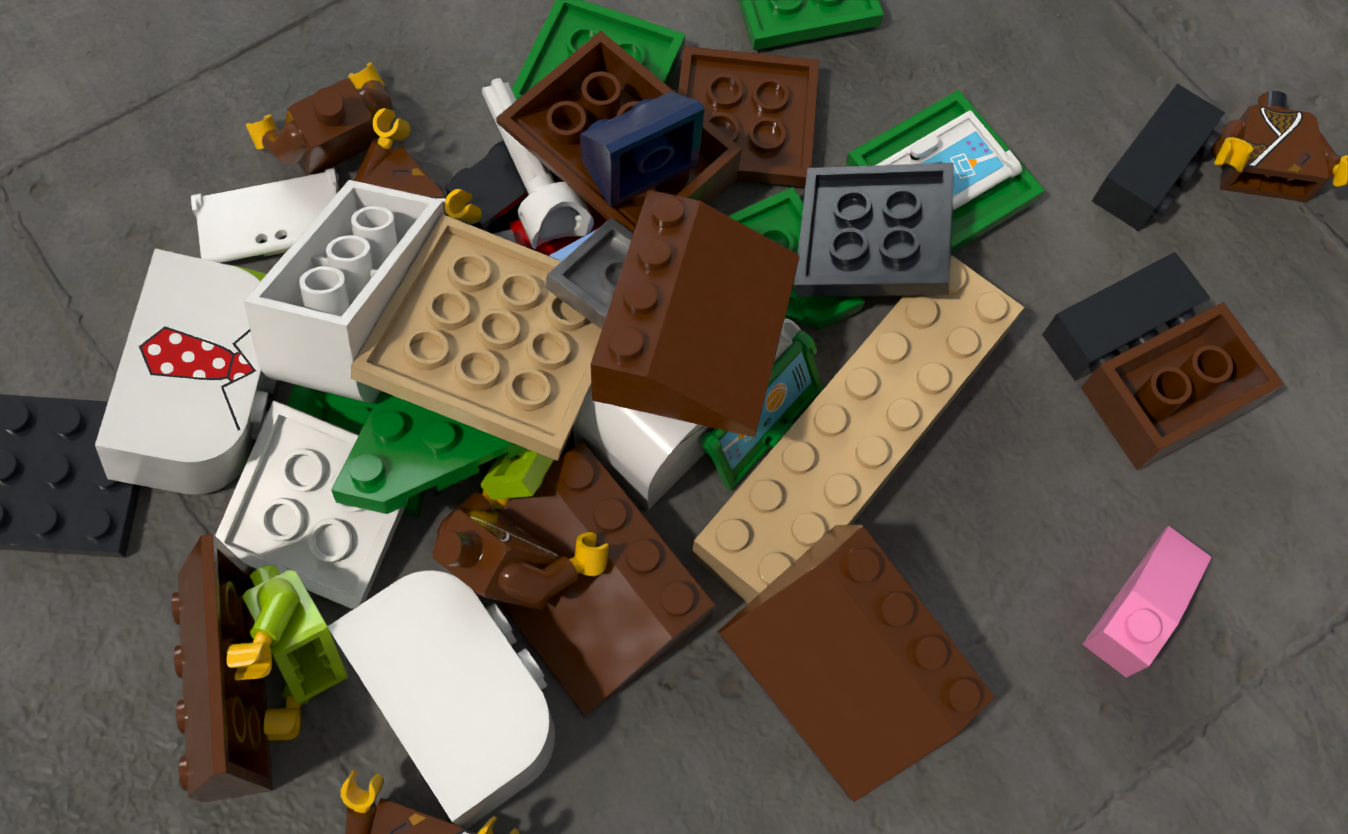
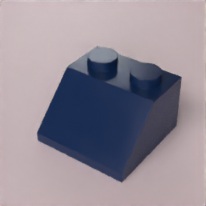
M668 92L655 99H644L637 103L630 111L611 120H599L592 124L587 131L580 134L581 162L610 208L698 166L705 110L700 101Z

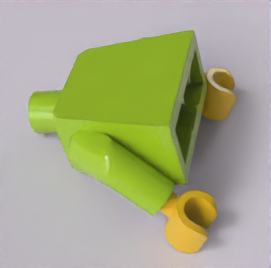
M266 565L258 568L249 576L248 585L250 589L242 596L255 622L250 631L251 637L254 639L253 643L232 644L227 652V665L229 668L237 667L235 680L259 679L269 675L273 657L286 682L281 695L286 700V708H267L264 719V733L268 735V739L271 741L292 740L300 732L301 704H308L309 698L347 679L348 676L328 626L296 571L287 570L281 573L276 566Z

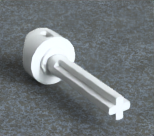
M501 78L493 79L491 86L482 88V95L529 194L522 201L518 209V215L532 247L536 250V247L552 239L588 235L594 225V220L585 200L573 191L566 182L556 183L550 170L497 124L496 117L512 105L516 98L508 82L503 83Z

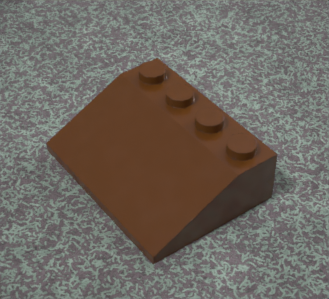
M599 31L498 115L496 122L563 182H566L573 191L606 220L612 217L634 233L648 190L610 208L581 162L580 134L587 131L592 124L599 120H611L630 111L637 103L644 99H655L668 92H675L605 33ZM704 117L698 166L649 190L699 200L710 205L737 180L742 148Z
M648 190L590 364L592 401L756 437L800 256L702 201Z
M584 441L559 458L558 461L551 464L541 486L535 491L533 496L513 498L499 511L560 557L571 559L575 556L576 539L582 533H595L597 535L596 547H600L605 543L609 544L607 564L604 572L595 576L578 573V580L549 597L542 610L498 601L584 717H587L712 619L715 604Z
M835 525L717 631L848 798L854 802L957 736L995 698L863 525Z
M214 534L200 536L178 573L179 592H174L171 598L173 618L175 623L180 625L181 645L175 646L174 667L177 676L183 678V700L177 702L176 720L179 731L182 734L185 733L186 756H181L179 760V780L184 791L188 790V798L204 803L273 791L270 742L268 735L264 733V719L267 710L265 677L235 680L237 667L229 668L227 665V652L232 644L253 643L254 640L251 637L250 631L255 622L242 598L244 593L250 589L248 578L253 571Z

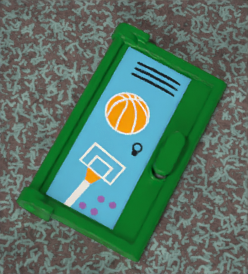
M799 331L792 338L793 343L773 364L756 437L714 428L711 432L706 431L699 439L702 450L711 456L724 486L730 491L734 489L770 448L775 447L793 426L792 423L823 390L813 357L817 352L816 346L811 336L804 331Z

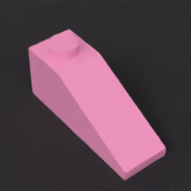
M1168 525L1164 528L1082 645L1126 678L1149 667L1179 624L1212 557Z

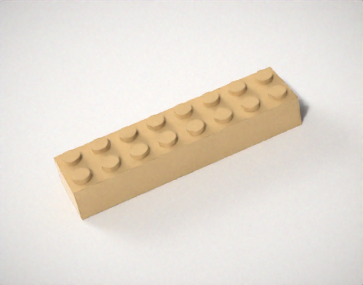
M951 255L949 295H904L697 536L694 540L691 558L744 601L750 603L835 525H852L1007 335L1024 309V306Z

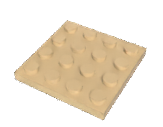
M442 214L352 363L351 379L558 461L591 386L590 364L602 329L544 287L547 274L561 261Z

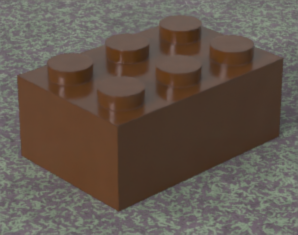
M1222 302L1100 364L1081 389L1135 469L1139 470L1252 410L1283 386L1284 383L1226 304Z

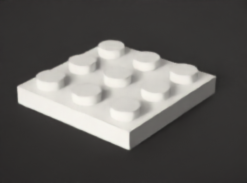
M273 401L215 536L244 564L256 569L266 565H274L281 573L287 570H295L306 590L355 609L367 599L405 506L389 514H383L336 503L331 489L359 435L281 402Z

